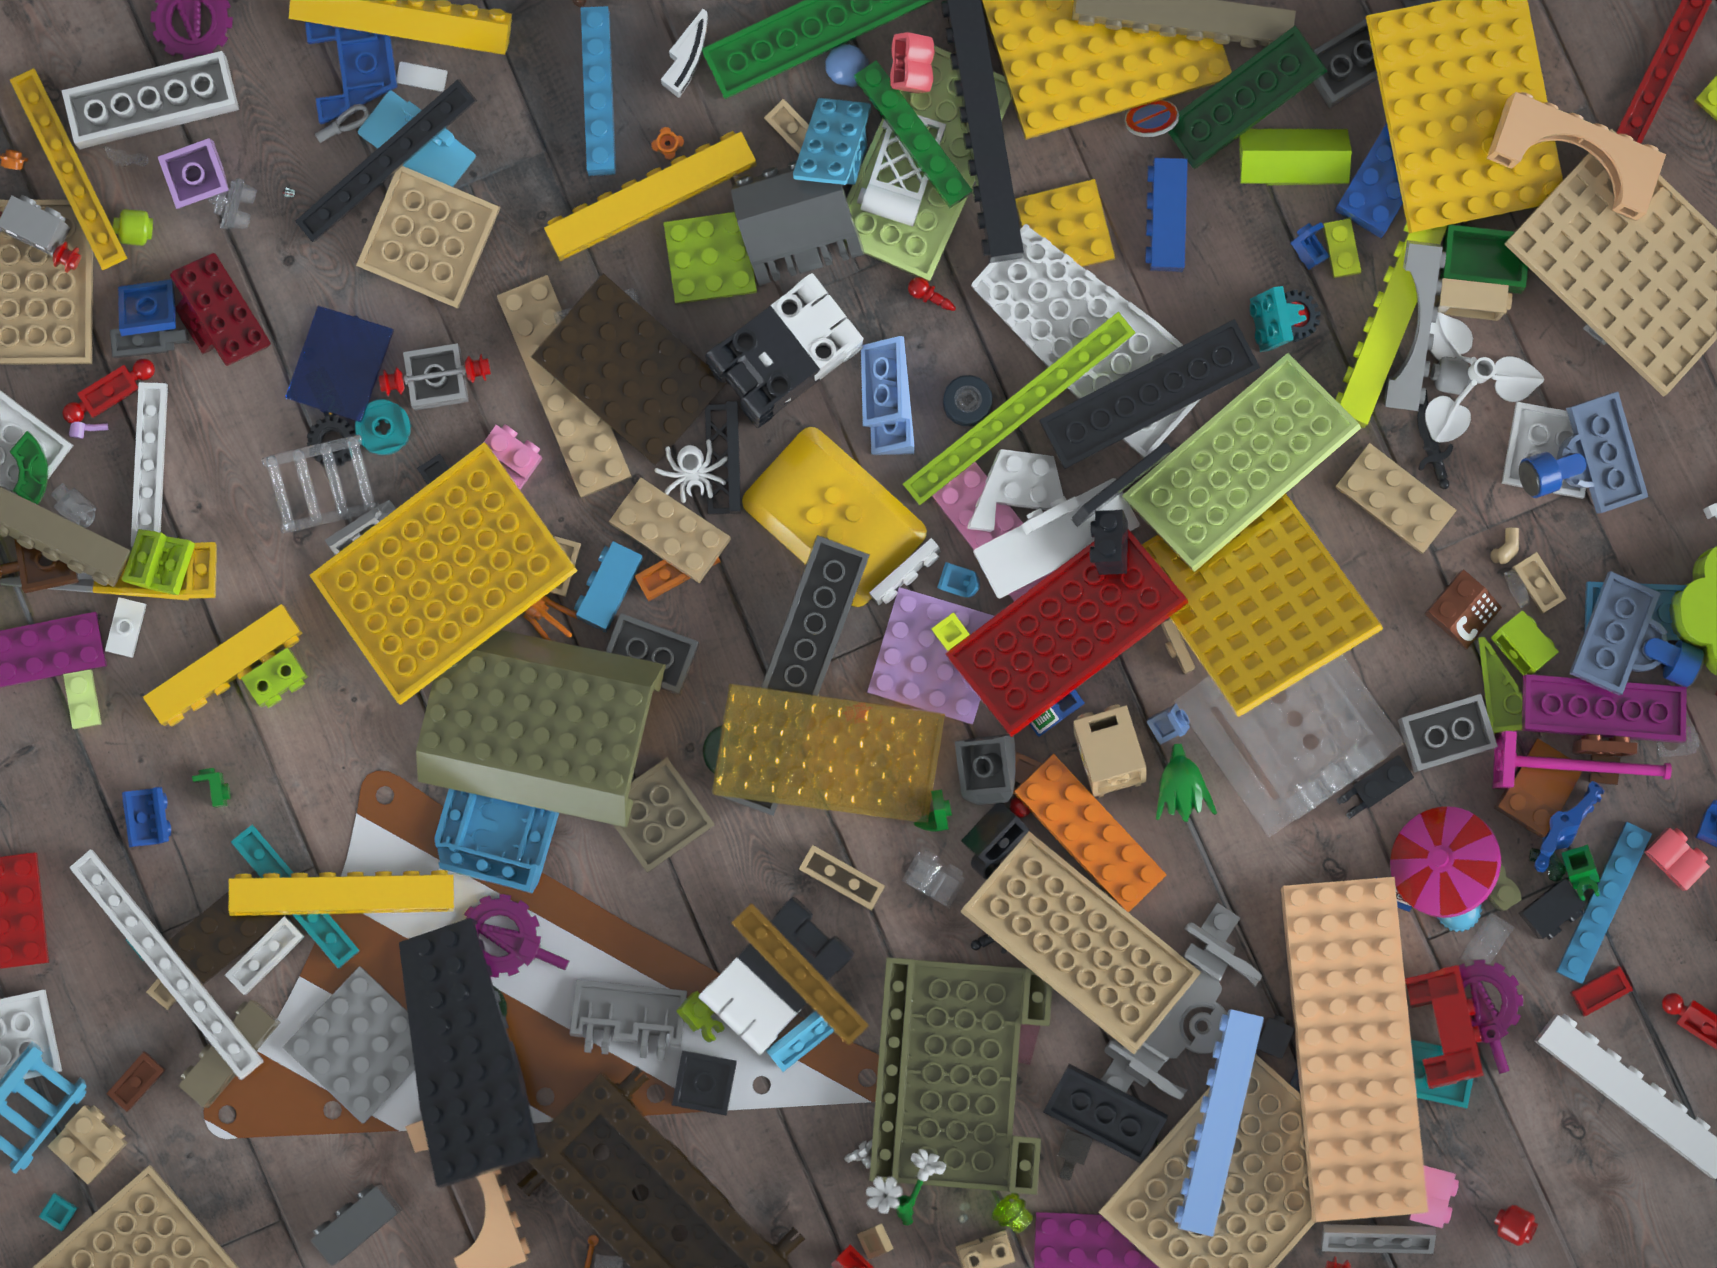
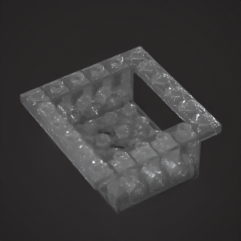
M1343 654L1285 688L1286 700L1282 704H1276L1269 698L1239 717L1210 675L1173 702L1177 704L1180 710L1182 709L1186 712L1190 721V727L1268 838L1291 822L1301 818L1387 758L1391 752L1405 743ZM1213 707H1218L1279 794L1277 799H1272L1211 712ZM1297 711L1301 714L1302 723L1298 727H1292L1288 724L1287 715L1289 712ZM1313 734L1317 737L1318 746L1316 749L1308 750L1304 747L1303 738L1305 735Z

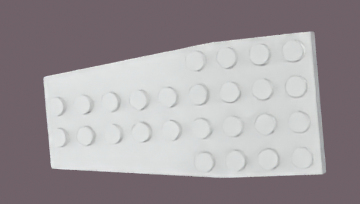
M1027 224L1020 229L1024 250L1022 259L990 263L971 285L1047 367H1050L1118 311L1136 334L1068 387L1078 399L1183 346L1158 322L1131 302L1129 303L1117 291L1105 285L1093 273L1085 270L1073 258L1064 254L1052 245L1049 240L1032 230ZM1198 401L1123 440L1140 456L1145 458L1166 439Z

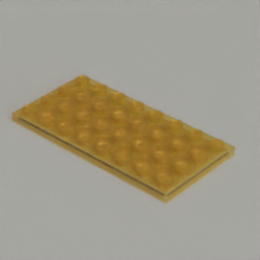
M729 683L712 794L928 823L932 798L931 791H933L945 714Z

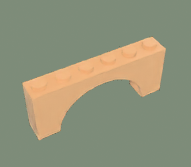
M1515 92L1507 99L1487 159L1512 169L1521 162L1526 150L1537 143L1564 141L1575 144L1595 156L1608 172L1614 191L1612 211L1636 221L1647 213L1666 154L1659 152L1658 148L1653 145H1642L1633 141L1634 139L1629 135L1611 132L1605 125L1587 122L1579 114L1566 113L1558 110L1559 108L1552 103L1539 102L1528 93Z
M423 1120L405 1126L415 1153L429 1150ZM501 1169L477 1176L485 1199L484 1224L475 1243L467 1251L454 1258L457 1268H509L528 1260L527 1254L531 1253L530 1247L525 1237L520 1238L517 1229L521 1227L519 1217L516 1211L511 1212L508 1201L511 1200L509 1190L506 1184L501 1186L498 1175L502 1174Z

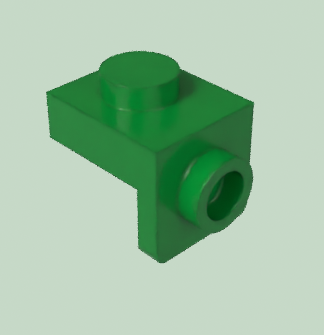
M215 768L198 770L199 775L192 776V781L195 783L209 781L212 806L215 808L227 806V800L231 799L229 784L224 783L223 773H215Z

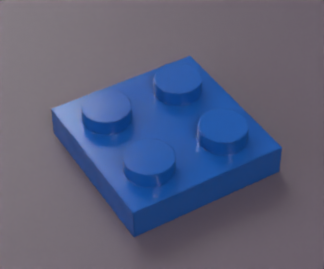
M172 279L118 287L119 331L121 336L176 329L175 286Z

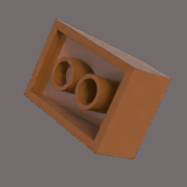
M1539 738L1535 740L1526 755L1531 757L1571 759ZM1519 767L1514 776V787L1504 790L1494 809L1540 838L1545 837L1550 830L1549 821L1557 811L1563 809L1582 771Z

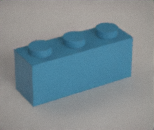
M614 541L610 548L605 546L598 559L602 564L598 572L593 570L586 583L590 588L586 596L580 595L574 607V610L578 611L576 614L578 620L607 633L643 561V555Z

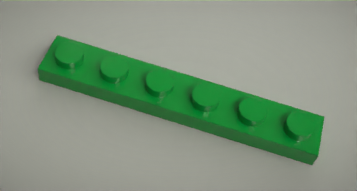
M875 60L854 75L855 81L948 207L952 208L972 194L973 190L901 92L892 89L890 77L878 61Z

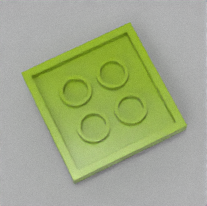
M735 212L663 222L675 304L757 293L753 266L750 262Z

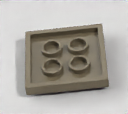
M668 757L631 782L628 798L634 801L628 826L626 828L614 825L647 873L715 826Z

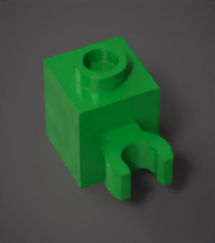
M1588 844L1562 852L1572 887L1575 890L1577 889L1579 898L1582 901L1585 900L1584 891L1586 889H1593L1596 897L1599 896L1600 891L1597 883L1600 882Z

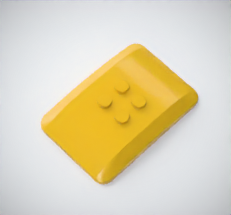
M815 427L803 429L750 486L742 498L745 511L805 565L817 535L870 554L851 605L853 607L866 605L872 599L869 592L905 562L926 538L927 531L922 521L838 445Z

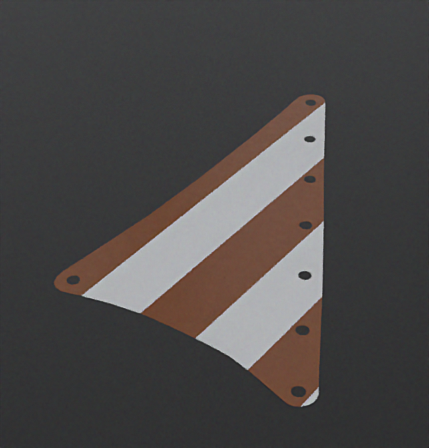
M374 771L368 774L361 784L357 814L341 877H347L348 872H364V876H375V872L390 871L392 876H403L404 871H420V875H431V871L442 870L439 868L438 862L440 860L434 837L443 806L403 778L389 771ZM384 786L390 787L394 792L392 802L386 805L380 804L376 798L377 790ZM448 871V875H454V912L329 914L360 952L338 969L316 942L314 943L302 972L277 1018L281 1023L256 1051L264 1062L243 1080L236 1075L209 1108H204L203 1112L208 1129L214 1135L224 1139L407 1131L405 1126L421 1121L422 1116L415 1070L377 1111L362 1124L302 1067L283 1046L359 966L407 1010L399 942L465 920L467 916L464 913L470 906L475 908L481 904L479 899L489 895L491 899H500V894L510 895L511 901L516 903L522 900L530 907L527 911L531 917L536 915L540 925L536 927L537 936H541L540 948L570 960L567 969L562 970L535 958L529 966L524 963L519 967V973L508 976V973H499V978L491 977L494 990L498 991L501 1000L498 1002L501 1014L506 1017L509 1027L506 1029L509 1040L514 1044L521 1067L533 1123L552 1122L600 1073H604L610 1080L620 1084L636 1066L642 1072L635 1078V1081L644 1073L649 1078L632 1095V1101L642 1112L643 1116L703 1112L672 1106L682 1050L737 1061L728 1110L875 1102L877 1078L873 1086L864 1087L859 1083L858 1076L862 1070L871 1069L877 1077L879 1055L853 1042L848 1045L839 1035L832 1033L782 1072L766 1050L759 1055L715 1012L711 1018L720 1021L725 1027V1030L719 1033L714 1028L711 1029L712 1034L716 1037L715 1041H705L702 1037L701 1029L693 1032L684 1021L681 1047L669 1046L670 1034H667L664 1060H657L656 1056L659 1036L649 1035L648 1055L646 1058H640L643 1031L638 1032L637 1043L614 1041L615 1028L611 1029L608 1054H602L601 1050L604 1030L594 1029V1042L591 1053L584 1052L587 1026L583 1025L582 1037L570 1036L576 980L687 991L688 998L696 991L701 994L721 974L637 929L544 873H541L539 883L533 893H528ZM493 916L484 922V924L519 931L515 922L506 916ZM479 934V938L483 940L485 951L490 955L505 956L509 954L482 934ZM796 1015L777 1035L775 1041L768 1048L805 1020V1018ZM765 1076L770 1080L771 1087L767 1093L758 1094L754 1091L752 1084L756 1077ZM655 1084L660 1085L665 1091L664 1099L658 1103L651 1102L647 1097L648 1088ZM544 1087L550 1088L555 1096L554 1101L547 1106L540 1105L536 1098L537 1092ZM330 1101L338 1102L342 1109L341 1115L333 1120L328 1119L323 1111L324 1106ZM226 1105L232 1106L237 1113L236 1119L229 1124L223 1123L218 1116L219 1110Z

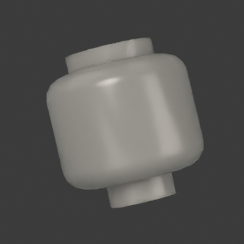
M1442 357L1438 364H1433L1431 368L1430 379L1434 380L1435 388L1438 391L1461 394L1472 381L1468 375L1469 364L1462 359Z

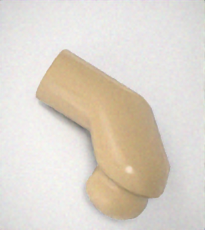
M1505 528V544L1499 549H1493L1491 552V560L1494 563L1506 564L1518 554L1519 528Z

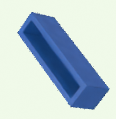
M1154 158L1153 166L1148 165L1147 182H1152V193L1147 192V209H1151V220H1146V236H1151V246L1145 249V263H1150V271L1183 272L1185 268L1188 159Z

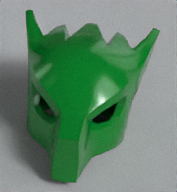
M1182 743L1174 744L1171 750L1170 762L1165 767L1159 782L1156 820H1160L1165 804L1169 814L1175 815V810H1177L1183 821L1188 822L1194 808L1197 813L1201 812L1203 799L1210 812L1216 815L1215 805L1198 766L1192 760L1186 758Z

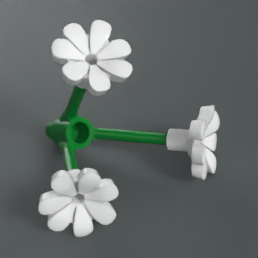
M872 1139L868 1143L867 1141L862 1142L859 1145V1150L856 1149L852 1153L847 1154L844 1160L847 1163L861 1160L867 1169L870 1168ZM919 1149L918 1154L912 1153L911 1161L920 1168L917 1174L918 1180L911 1195H902V1189L900 1186H896L894 1178L889 1177L885 1183L881 1177H877L874 1179L876 1188L869 1187L866 1191V1194L872 1197L867 1202L868 1206L871 1208L878 1207L879 1212L884 1214L888 1213L889 1206L896 1209L897 1216L901 1218L903 1225H911L913 1223V1206L923 1182L927 1181L929 1175L933 1173L943 1174L946 1164L942 1161H937L938 1155L930 1154L928 1156L925 1150Z

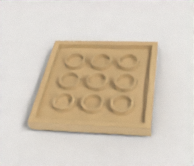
M402 166L393 176L356 266L450 306L459 308L501 207Z

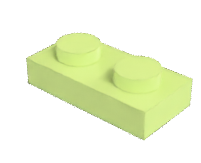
M90 669L63 674L72 729L101 725L93 671Z

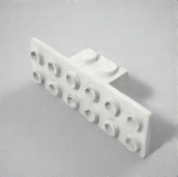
M1115 478L1069 500H1066L1065 496L1050 503L1052 508L1045 512L1041 508L1027 515L1028 521L1019 527L974 549L973 552L997 598L1000 599L1058 569L1094 541L1095 537H1091L1090 525L1091 521H1095V514L1078 527L1071 519L1084 504L1116 480ZM1122 492L1100 510H1123L1128 521V529L1132 531L1139 527L1140 524L1129 503L1123 498L1122 495L1124 493Z

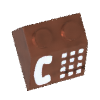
M1463 569L1424 615L1467 650L1502 607L1481 583Z

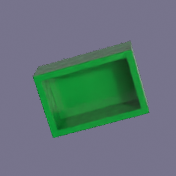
M1448 225L1445 231L1442 252H1446V261L1444 268H1441L1440 279L1446 278L1509 285V293L1521 294L1526 288L1528 267L1504 244L1515 233L1513 231Z

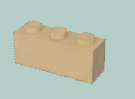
M814 845L811 846L799 868L803 873L872 911L885 888L883 884Z

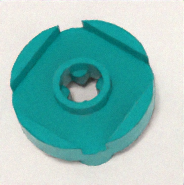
M384 399L375 400L368 403L362 409L355 422V432L361 445L370 453L391 455L398 452L408 443L411 433V422L405 410L398 404ZM381 420L391 425V428L387 430L385 435H382L379 431L376 432V427L380 426L379 421Z

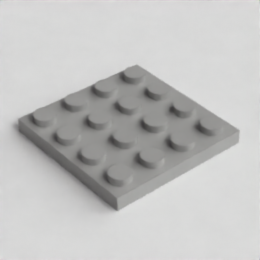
M361 966L352 973L283 1046L302 1067L362 1124L377 1111L415 1070L407 1010Z

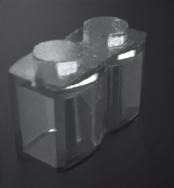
M927 850L923 854L917 852L901 881L943 906L950 908L966 881L965 878L961 877L963 871L951 864L947 868L937 863L939 857Z

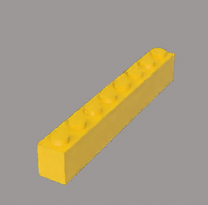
M290 0L289 19L505 55L509 45L512 14L505 13L501 9L487 10L478 8L473 4H451L447 0Z
M734 131L720 137L721 142L712 146L710 143L702 145L695 150L696 154L688 158L685 155L680 156L670 162L671 166L663 170L661 167L649 171L646 174L647 178L639 182L636 179L623 184L621 186L622 190L614 194L609 191L597 197L598 202L590 206L587 203L579 205L572 210L573 214L565 218L560 215L548 221L549 226L544 227L559 260L562 261L755 167L756 160L742 132L737 134Z
M445 870L431 871V875H420V871H404L403 876H392L390 871L375 872V876H364V872H348L347 877H336L334 872L319 873V877H308V873H292L291 878H280V874L277 873L263 874V878H252L251 874H236L235 879H229L230 916L454 912V875H448V871Z

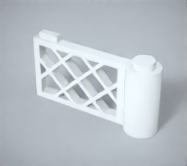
M918 115L926 127L938 129L935 140L940 145L946 124ZM884 120L882 128L887 130L867 189L861 188L857 203L861 204L860 210L913 227L928 178L925 174L923 178L921 177L920 172L922 170L920 167H916L911 155L895 135L894 138L890 139L892 129ZM898 141L904 154L891 160L886 152L887 146ZM885 157L887 162L882 164L883 158ZM907 158L913 171L900 177L893 164ZM889 166L896 178L889 183L876 180L879 171ZM916 175L921 184L918 193L907 190L902 181Z

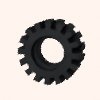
M325 416V419H318L317 423L310 427V433L307 434V447L310 450V454L317 462L324 466H343L345 462H350L353 459L352 456L356 455L358 445L354 428L348 421L338 416ZM331 431L338 432L343 437V445L336 452L326 451L322 445L324 435Z

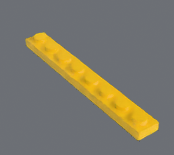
M35 68L10 79L102 270H105L128 259Z

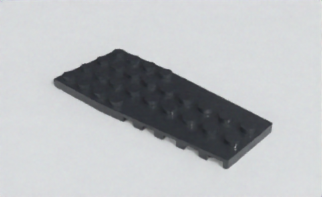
M472 918L399 942L419 1106L436 1187L439 1188L540 1156L523 1074L514 1044L509 1040L506 1029L509 1027L506 1017L502 1016L498 1004L501 1000L498 991L494 990L490 977L493 973L484 957L483 940L479 939L475 926L478 923L477 920Z

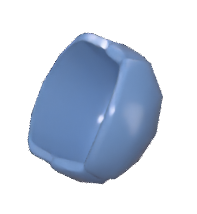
M842 44L830 51L825 61L826 72L836 84L855 87L858 83L855 81L854 75L867 67L869 60L859 48L853 45Z

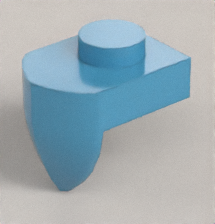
M945 562L937 588L969 598L980 589V580L975 571Z

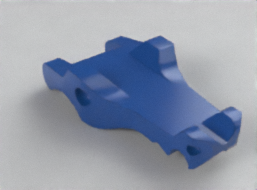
M1592 781L1588 785L1584 798L1574 808L1567 812L1557 811L1549 821L1550 830L1542 839L1541 853L1534 864L1538 872H1545L1547 870L1550 856L1553 855L1554 851L1567 848L1573 843L1581 821L1587 816V813L1593 812V804L1600 803L1602 799L1601 794H1604V789L1597 782Z

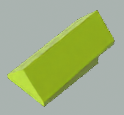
M1249 129L1239 136L1241 184H1349L1352 150L1348 129Z

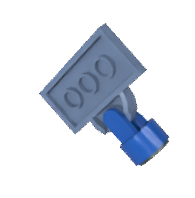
M1612 392L1567 407L1566 410L1573 435L1565 439L1559 447L1557 459L1549 452H1542L1522 459L1519 465V478L1522 487L1533 498H1539L1559 491L1562 480H1565L1569 485L1577 488L1589 487L1596 514L1648 497L1619 392Z
M1610 571L1604 580L1569 674L1617 695H1622L1631 671H1649L1662 663L1665 665L1663 678L1686 688L1691 686L1699 676L1704 664L1705 654L1702 649L1682 640H1679L1675 645L1668 643L1666 636L1668 632L1660 623L1651 618L1660 596L1659 592Z

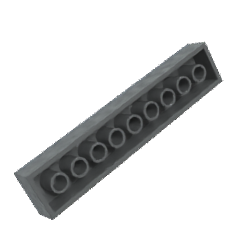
M816 536L721 797L774 816L870 554L824 537Z

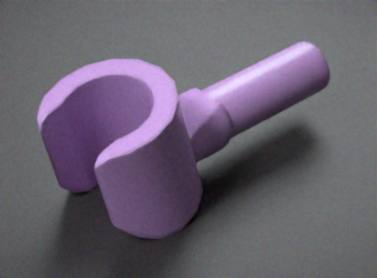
M73 422L70 425L69 436L83 439L85 431L108 430V423L85 424Z

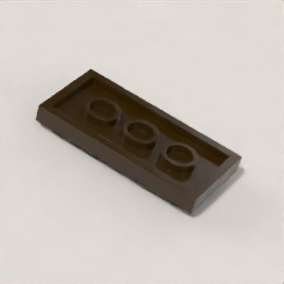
M255 870L250 873L252 878H260ZM228 891L173 936L168 943L204 985L269 932L284 916L287 917L288 915L230 916Z

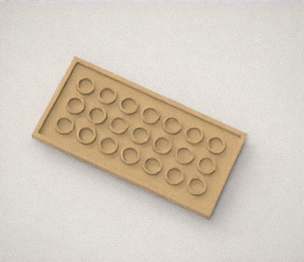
M1031 832L1024 836L961 910L962 914L1133 1054L1137 1052L1201 974L1196 967Z

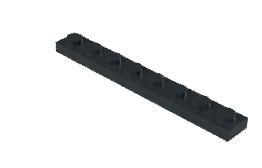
M457 79L295 220L297 225L311 242L318 240L477 102V99L463 82Z

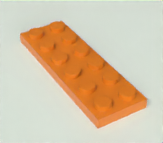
M1055 754L1050 755L1013 791L1015 796L1101 888L1128 913L1167 875Z

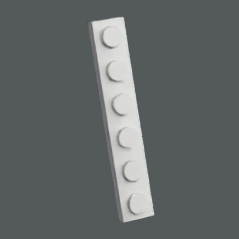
M139 382L131 547H133L138 529L161 532L168 385L166 383Z

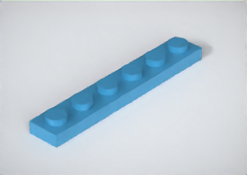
M1625 822L1599 877L1600 882L1597 885L1600 895L1596 897L1593 890L1557 967L1556 973L1579 984L1583 983L1652 833L1629 822Z

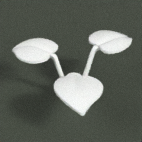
M1438 312L1436 323H1431L1430 333L1434 334L1433 347L1430 350L1432 355L1439 361L1442 357H1456L1470 363L1468 375L1472 380L1455 402L1447 396H1439L1428 404L1425 411V421L1430 435L1435 442L1452 441L1467 430L1471 421V413L1466 407L1459 404L1477 383H1484L1489 378L1496 380L1495 390L1497 394L1506 401L1518 402L1528 397L1544 381V377L1537 369L1516 357H1503L1494 364L1487 357L1477 360L1475 357L1462 356L1461 354H1465L1470 350L1473 337L1470 329L1460 320Z

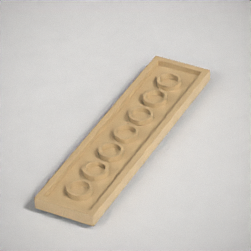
M548 275L497 295L580 497H586L631 478L632 476L612 428L530 357L565 317Z

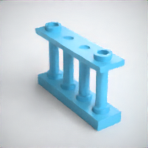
M31 1041L0 1080V1115L31 1137L23 1149L19 1150L0 1136V1150L14 1159L10 1163V1168L15 1174L20 1168L22 1170L27 1168L33 1160L32 1153L73 1103L78 1104L87 1092L85 1090L87 1085L84 1079L80 1077L73 1085L45 1064L41 1057L43 1053L41 1047ZM29 1069L31 1071L36 1070L67 1093L57 1107L24 1083L25 1079L23 1077ZM11 1092L20 1093L49 1115L39 1129L6 1105L7 1101L5 1099Z

